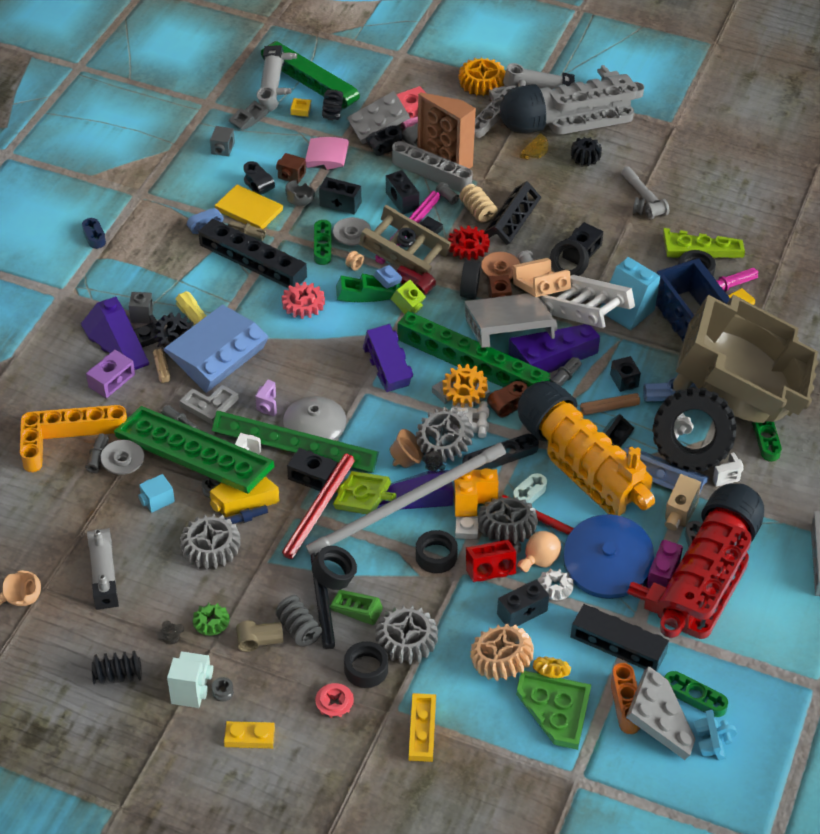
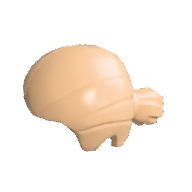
M548 531L534 533L526 544V557L518 562L517 567L527 573L533 564L545 568L552 566L561 553V542L558 537Z
M24 570L7 575L3 582L2 593H0V605L3 602H9L16 606L33 604L40 595L41 583L39 578L34 573Z

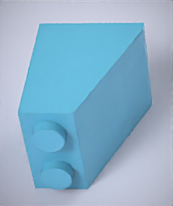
M627 257L616 266L610 283L632 288L635 306L630 310L615 307L605 315L631 331L655 310L660 275Z

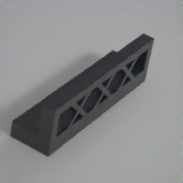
M528 181L515 187L484 231V234H488V238L497 234L506 245L511 243L542 198ZM528 192L534 198L533 201H528ZM519 204H524L525 213L520 211ZM512 215L516 216L517 224H513ZM503 227H508L509 236L502 230Z

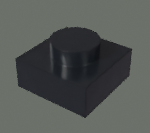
M429 216L419 223L436 234L443 230V224Z

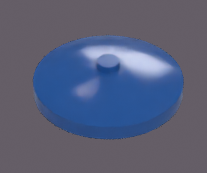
M598 515L582 521L571 531L564 546V566L569 577L573 579V583L587 594L599 598L614 599L629 595L627 591L631 582L643 586L648 580V573L654 561V549L648 534L634 521L618 515Z

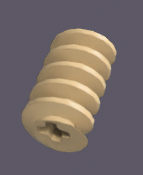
M469 184L460 192L459 198L478 222H488L496 216L498 208L480 187Z

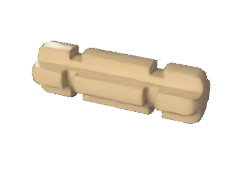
M161 348L155 349L153 354L159 381L161 383L169 382L170 373L165 353Z

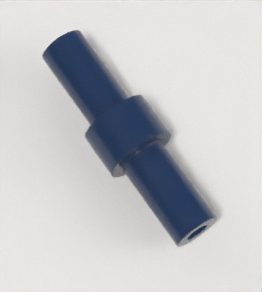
M266 505L253 509L246 508L240 510L238 514L226 517L225 520L230 519L232 524L242 521L246 523L252 521L254 517L268 513Z

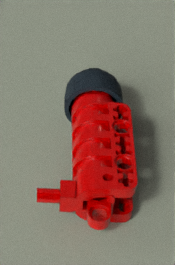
M730 483L719 487L713 492L701 513L703 524L666 587L653 583L651 588H647L635 582L630 583L627 594L644 600V609L658 614V617L661 619L660 631L665 637H677L682 631L695 638L705 639L714 629L748 566L749 555L747 551L763 522V501L760 495L751 487L741 483ZM703 620H705V627L701 628V630L697 629V627L701 626ZM667 624L675 629L669 630L664 625Z

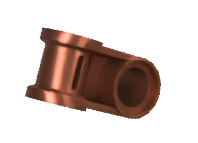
M521 381L512 382L510 385L492 392L487 398V403L499 417H506L518 410L519 399L527 386Z

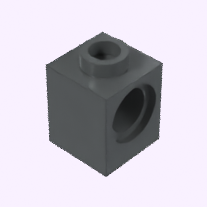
M215 127L210 139L211 154L230 155L235 143L234 128Z
M131 292L129 301L131 323L150 324L149 316L153 315L154 311L152 293Z

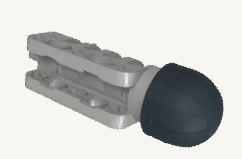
M602 65L600 69H597L598 74L602 77L601 81L599 79H591L586 83L574 82L570 86L564 84L556 85L553 89L548 87L539 88L536 84L515 87L503 97L500 105V116L505 126L517 133L542 131L546 124L556 134H567L628 123L633 120L634 115L631 100L643 96L644 85L639 82H633L627 74H619L617 71L610 72L607 67Z

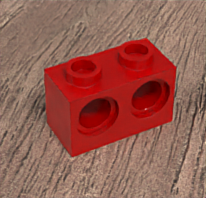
M509 540L466 547V571L473 582H483L487 579L503 578L516 574V550Z

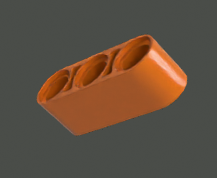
M618 663L614 666L611 677V690L618 723L624 733L635 734L639 731L640 727L626 718L637 690L635 673L629 664Z

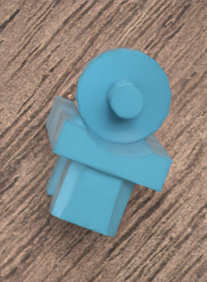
M713 710L705 711L706 718L694 721L699 737L708 734L711 736L709 739L699 741L703 757L716 755L718 760L726 759L722 740H724L726 745L731 744V738L737 734L736 727L728 725L727 720H722L720 722L721 726H718Z

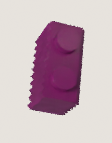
M662 540L648 573L647 588H651L653 583L664 587L668 585L680 564L683 551L682 545Z

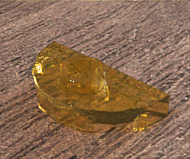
M540 133L520 152V158L529 160V157H538L539 159L546 155L548 151L547 138Z

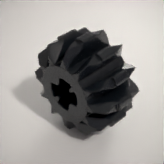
M332 89L325 92L322 107L323 118L332 121L339 120L343 105V93L341 91Z
M583 136L582 139L577 138L573 142L571 158L574 159L575 163H581V166L584 164L589 166L600 161L602 147L597 139L592 140L591 137L585 138Z

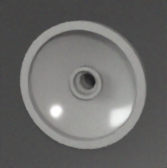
M319 396L306 397L288 407L283 417L284 428L337 440L346 428V415L343 408L331 399Z

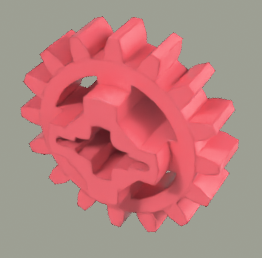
M297 282L295 287L289 285V290H284V295H282L283 309H286L287 314L293 313L294 318L297 315H300L301 319L306 315L311 318V314L318 315V310L323 311V305H325L324 291H320L319 286L314 288V283L307 285L306 282H303V285H299Z

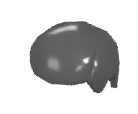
M293 180L285 186L287 200L293 205L305 206L310 204L315 197L314 189L309 187L307 183L299 186L297 181Z

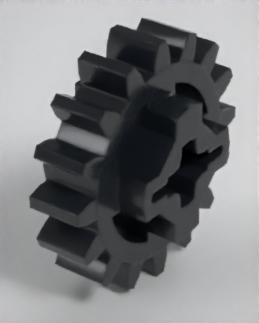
M172 312L168 316L163 315L157 321L156 327L153 330L157 334L154 340H159L160 342L157 347L163 346L165 348L188 331L194 323H188L187 316L182 319L180 313L175 317Z

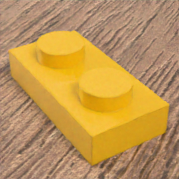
M226 721L224 746L273 749L275 723Z

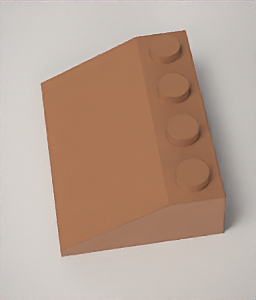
M419 93L417 147L470 169L473 166L476 108L459 99Z

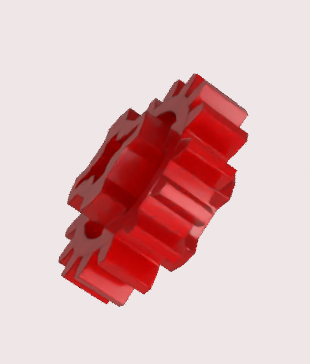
M470 225L466 229L460 226L459 231L454 229L448 238V241L451 242L449 252H453L454 257L459 255L460 260L464 257L467 260H470L472 257L478 260V256L484 257V253H488L490 246L488 234H484L483 229L478 231V227L471 229Z

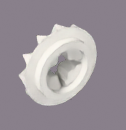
M550 568L548 572H542L540 578H538L539 583L549 594L550 600H563L570 596L573 591V579L569 577L568 572L563 573L560 569L553 571ZM552 581H553V582L560 581L559 586H558L557 584H555L554 586H553V585L551 586Z

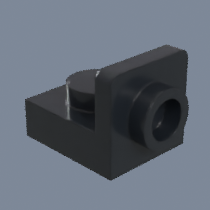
M154 315L149 316L150 324L133 329L142 348L159 342V340H154V337L157 335L153 332L157 323Z

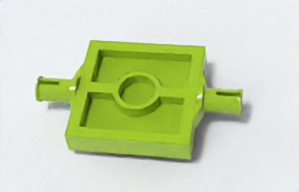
M351 471L348 478L337 488L336 493L338 495L333 505L337 510L368 514L376 510L383 500H395L396 493L386 492L391 484V480L387 476Z

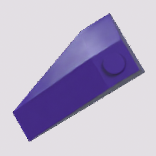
M117 297L98 302L81 322V327L88 339L99 344L104 352L111 353L117 350L133 360L134 370L148 366L149 361Z
M449 470L426 471L393 482L386 492L396 493V498ZM453 482L401 509L453 506ZM383 500V501L379 504L378 508H380L381 506H383V505H385V504H387V503H389V502H391V501H385V500Z

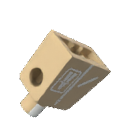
M680 474L666 505L665 526L668 529L675 531L679 525L687 526L699 502L701 481Z

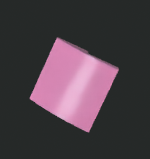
M337 137L310 139L305 158L306 167L325 165L327 170L343 167L349 141Z

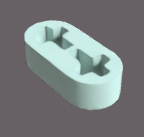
M538 473L530 475L515 488L513 498L525 499L526 503L532 504L546 491V477Z

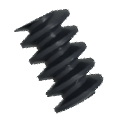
M135 651L132 652L131 658H128L126 652H123L121 659L118 658L115 652L113 653L112 660H109L107 653H105L102 661L99 660L97 654L94 655L92 661L93 685H95L97 678L101 684H104L106 677H108L110 683L115 682L116 676L120 682H124L126 675L129 681H133L135 674L140 681L142 680L141 659Z

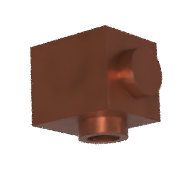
M285 153L276 164L278 178L290 182L296 180L297 184H299L306 174V159Z

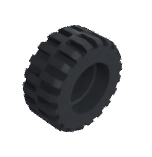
M688 387L685 390L676 391L665 399L655 415L652 432L654 433V444L657 445L659 454L666 458L665 461L670 465L673 463L678 469L682 470L684 468L689 469V472H695L696 470L705 471L709 467H715L729 455L735 442L737 426L732 408L730 409L728 402L724 398L719 397L718 393L710 392L707 388ZM687 410H702L714 421V438L703 448H687L675 436V421L679 415Z

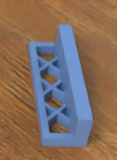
M631 446L625 447L623 449L626 452V458L628 457V450ZM642 450L640 452V460L646 465V471L652 476V482L673 490L680 474L701 481V493L703 485L709 479V476L696 471L689 472V469H678L673 463L670 465L665 459Z

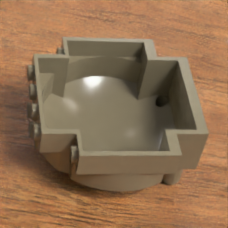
M708 295L688 324L676 367V372L679 374L673 381V389L675 391L685 390L694 383L698 389L702 387L707 388L710 392L718 393L719 397L724 398L728 402V406L730 409L732 408L734 416L758 423L778 421L786 415L791 416L792 413L799 415L803 409H807L812 401L810 395L814 389L812 383L816 377L815 369L819 363L817 360L818 351L798 341L797 327L735 295H732L727 304Z

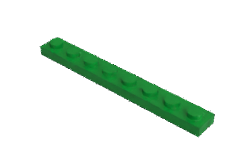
M216 411L212 427L214 432L237 438L240 433L253 435L261 439V444L295 453L299 448H302L320 456L331 458L338 463L342 456L347 453L354 457V463L351 467L373 473L379 454L378 451L221 411Z

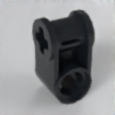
M392 125L377 132H372L366 138V143L373 148L375 155H384L392 151V145L395 142L402 141V130L399 126Z
M250 161L244 164L243 170L246 173L244 183L253 192L262 195L275 188L272 176L257 162Z

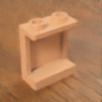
M549 258L512 265L513 284L534 297L571 289L570 271L552 272L551 260Z

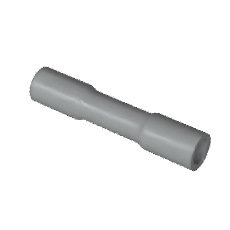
M625 167L622 170V176L639 192L646 203L650 202L652 204L660 201L641 182L637 174L630 167Z

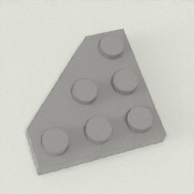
M648 667L642 674L626 718L685 760L691 754L695 737L669 681L660 673Z

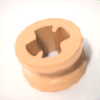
M352 251L347 256L345 264L356 271L362 266L364 256L357 251Z

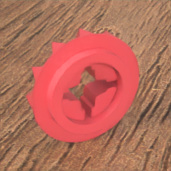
M339 683L327 684L316 694V708L320 710L322 715H329L330 718L333 716L341 718L344 713L350 712V708L354 703V697L351 690L345 685ZM330 699H339V704L334 703L330 705Z

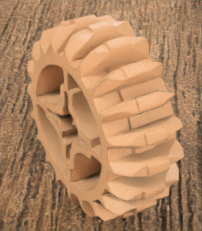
M498 624L497 628L494 629L489 627L487 632L481 631V637H475V643L471 644L470 657L473 666L481 676L487 677L488 680L493 677L496 681L500 678H504L507 681L509 676L516 678V673H524V668L530 667V661L533 660L534 647L531 638L523 628L519 629L516 625L511 628L508 624L504 627H500Z

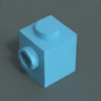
M163 474L139 484L141 493L138 495L139 500L143 506L148 507L151 513L175 502L173 488Z

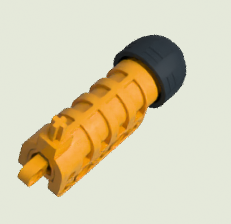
M537 382L524 390L518 402L520 421L538 440H548L547 454L550 460L606 513L620 516L625 513L627 504L631 502L641 510H647L655 504V498L651 492L652 476L646 471V465L640 460L641 449L639 447H630L628 457L626 458L624 450L617 445H612L611 439L605 433L598 432L597 426L589 419H583V414L577 409V400L554 382Z

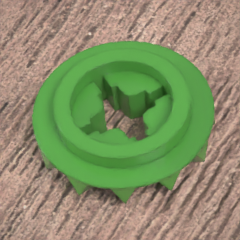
M208 602L207 606H199L198 611L193 614L192 621L194 628L199 633L212 636L223 632L228 627L230 618L226 607L222 608L218 603L211 605ZM214 614L215 619H211L207 624V617Z

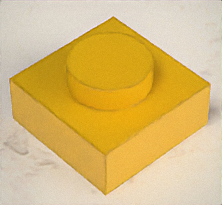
M293 98L290 109L291 115L308 117L311 109V100Z

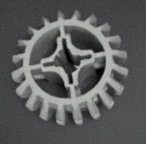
M444 406L440 412L436 408L434 414L428 412V418H422V424H418V431L416 432L417 444L421 452L426 454L427 458L431 459L433 457L436 462L440 458L444 463H446L447 458L454 462V456L457 455L461 458V452H468L467 446L472 445L471 438L474 436L472 424L469 422L468 417L463 415V412H456L453 407L448 411ZM453 425H457L461 429V432L457 433L456 430L453 429ZM429 436L436 440V445L429 442Z
M215 514L212 517L204 515L202 519L196 517L195 522L189 521L188 527L183 528V534L180 537V548L185 559H188L191 565L196 563L198 568L204 565L206 570L209 566L217 569L219 564L225 567L226 561L232 562L233 556H237L238 549L241 546L240 533L237 530L236 524H232L230 519L225 520L223 515L219 518H216Z
M403 605L400 610L394 607L392 612L386 611L385 617H380L379 624L376 626L375 639L385 649L387 655H390L391 661L399 659L400 664H402L404 660H408L409 664H411L413 659L420 662L421 656L428 658L429 652H433L438 642V628L435 620L430 619L429 612L423 614L422 607L415 610L413 605L410 609H406Z

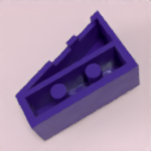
M390 324L367 330L363 350L365 353H370L372 357L370 363L372 366L376 365L378 370L377 376L385 391L390 392L409 386L413 377V371L410 365L407 366L404 349L399 347L397 332L392 330Z

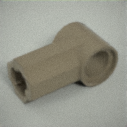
M243 621L236 626L238 648L241 651L251 652L256 650L259 645L283 643L281 622L256 625L253 621Z

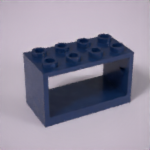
M699 258L659 270L656 273L660 275L656 306L662 312L663 317L669 321L673 331L677 332L680 336L682 343L684 342L688 324L694 314L679 294L689 291L700 306L708 295L725 304L730 300L729 296Z

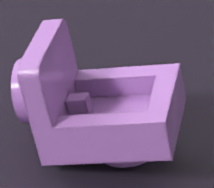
M267 380L263 386L259 387L256 395V409L263 414L273 417L277 414L276 401L274 400L276 397L275 382Z

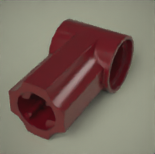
M402 265L397 269V272L403 277L400 282L401 284L411 280L424 295L436 286L435 278L427 272L421 275Z

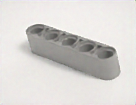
M399 141L392 145V162L398 167L437 183H447L449 188L459 192L465 186L472 184L473 172L465 166L406 142Z

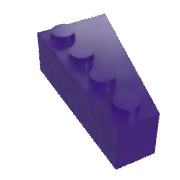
M583 324L557 329V331H554V339H551L547 331L509 338L508 355L551 373L564 366L572 357L583 360L597 354L599 351L600 335L591 325Z

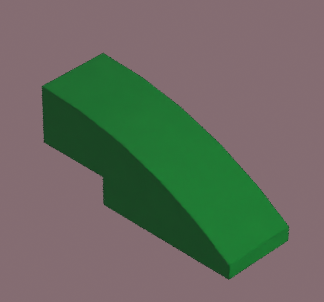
M362 273L360 279L341 275L336 285L337 300L347 302L390 300L395 291L400 288V283L386 289L373 275Z

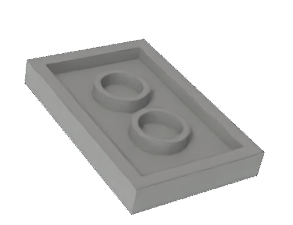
M395 91L348 116L347 119L363 145L366 143L368 135L372 132H377L392 125L397 126L410 119Z

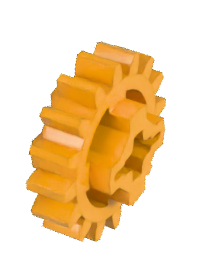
M459 364L457 370L450 368L451 374H445V380H442L443 394L446 395L447 401L453 399L454 406L461 403V408H464L465 404L472 407V402L475 401L479 404L480 398H485V392L488 391L487 377H484L482 370L477 372V366L470 369L469 364H466L465 368H462Z

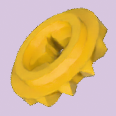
M538 657L533 662V668L539 674L550 678H562L568 676L571 671V667L567 662L554 657Z

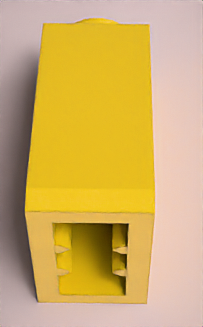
M266 476L248 494L221 483L210 491V505L214 511L220 512L223 516H232L246 508L253 509L263 505L269 506L278 503L279 487Z

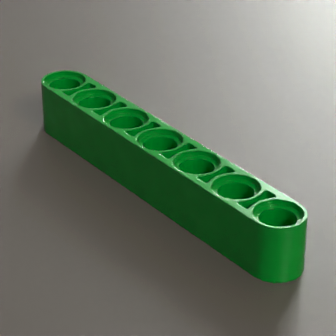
M278 41L268 45H282L284 53H296ZM263 48V49L261 50V56H262V58L264 59V57H263L264 48ZM296 53V59L285 60V65L281 68L282 72L323 97L327 90L341 91L343 93L342 108L344 109L360 99V94L355 87Z

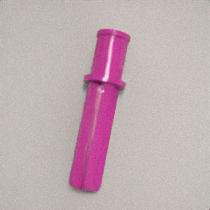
M751 268L727 277L721 276L716 281L726 292L731 287L757 279L758 270Z

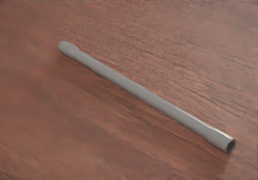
M499 442L459 466L333 533L306 545L310 556L312 553H318L322 548L338 543L474 469L496 460L506 454L505 448Z

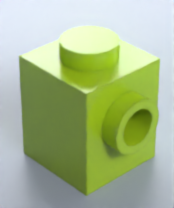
M409 280L395 291L391 300L404 314L407 311L417 313L423 307L422 302L426 296Z

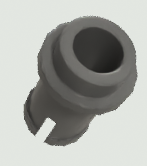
M441 182L436 187V192H439L440 196L444 197L451 205L459 200V195L451 190L447 183Z

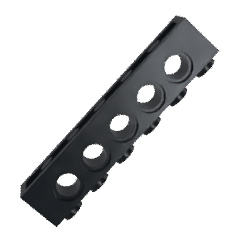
M212 218L198 231L200 246L288 289L289 285L295 287L297 282L300 285L307 278V263L244 234L223 222Z

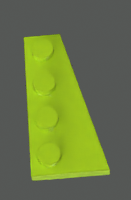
M663 228L667 257L678 258L687 251L700 250L710 254L713 258H744L745 249L741 239L717 236L714 239L707 236V234L699 233V236L687 235L688 231L680 230L679 233L670 232L669 228Z

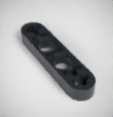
M524 434L501 442L505 449L512 448L516 452L512 454L506 452L505 455L474 470L493 469L533 455L538 451L539 440L532 434ZM492 446L465 455L462 463L474 458Z

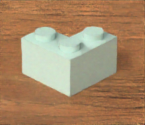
M181 651L179 658H173L167 676L171 704L194 708L200 707L201 700H205L207 696V679L211 680L213 675V666L210 665L209 655Z

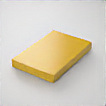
M238 184L215 204V208L220 213L241 223H249L251 226L264 229L283 211L282 204Z

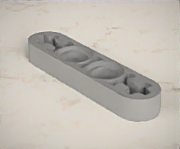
M516 86L506 87L475 118V139L484 136L501 119L500 108H496V106L500 105L505 94ZM487 116H493L491 119H484Z

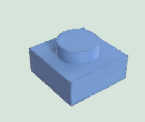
M390 265L376 270L374 277L386 289L399 284L403 278Z

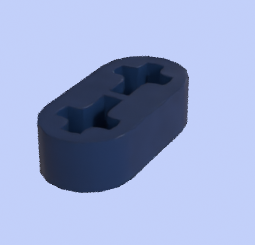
M95 218L85 219L82 222V228L89 246L96 249L102 248L106 244V239L99 221Z

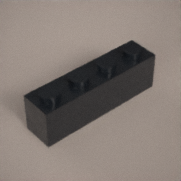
M583 604L572 623L570 635L575 640L642 669L651 667L656 672L667 654L669 640L661 635L653 634L642 629L640 626L632 625L616 616H611Z

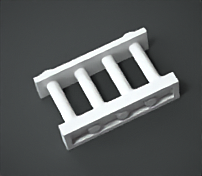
M577 275L570 276V290L565 291L558 297L541 296L543 305H546L548 312H551L552 316L599 328L606 327L604 315L615 307L630 310L635 306L632 288ZM572 296H576V298H574L571 301L567 300ZM587 299H588V300H591V301L588 302L587 304H581V303H583L584 301H586ZM601 303H605L603 307L597 308Z

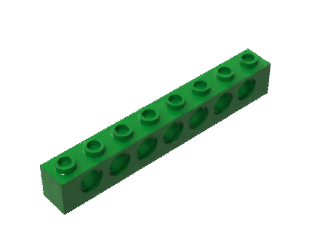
M407 311L397 323L398 341L457 367L459 364L462 368L469 364L470 369L477 366V372L482 370L484 377H487L488 381L503 388L515 381L525 383L527 388L537 382L550 381V373L494 348H482L478 341L410 311Z

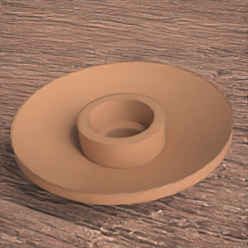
M494 252L488 254L482 260L481 268L487 277L509 275V279H512V265L520 264V262L510 253Z

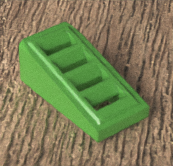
M339 590L330 605V609L361 622L375 625L383 610V606L378 597ZM347 599L345 605H342L343 601Z

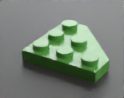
M529 671L521 673L516 692L518 698L554 745L578 750L591 684L562 678H550Z

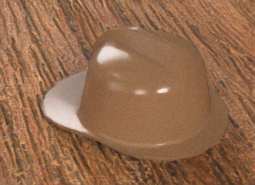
M407 429L399 431L396 440L389 449L394 458L392 465H401L404 468H409L416 463L419 464L424 455L417 444V437Z

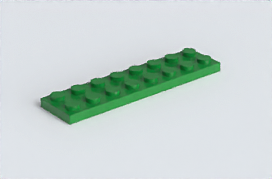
M140 406L124 423L114 430L116 438L130 440L144 450L247 494L275 467L274 461L143 406Z

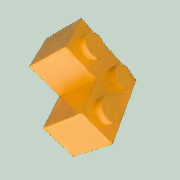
M497 469L473 470L453 481L455 517L477 516L478 504L491 502L492 498L498 499L499 481Z

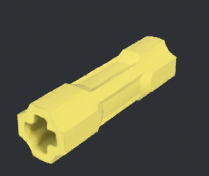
M185 291L178 294L175 298L176 305L194 323L193 325H196L206 317L190 292Z

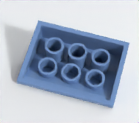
M222 304L166 346L164 351L207 393L261 351L269 336L255 322Z

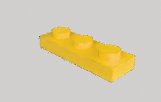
M412 693L409 761L433 762L436 694Z

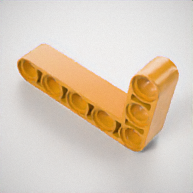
M121 405L25 413L21 418L20 455L23 468L27 472H36L41 469L43 464V439L99 435L101 433L115 434L114 430L127 419L126 409Z

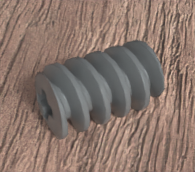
M290 595L279 603L276 608V616L297 645L308 646L319 639L322 634V628L318 627L317 621L313 620L312 614H309L308 609L304 607L303 602L300 601L297 595Z

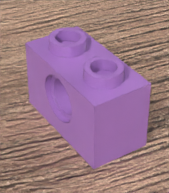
M114 350L86 373L88 387L107 399L135 375L133 360Z

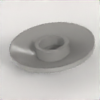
M345 218L334 225L333 236L342 244L359 245L362 231L365 228L371 230V227L363 219Z
M130 440L111 442L101 452L102 466L113 474L125 475L139 469L144 461L143 449Z

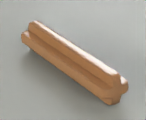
M638 393L585 402L580 404V411L583 415L636 406L640 404V397Z

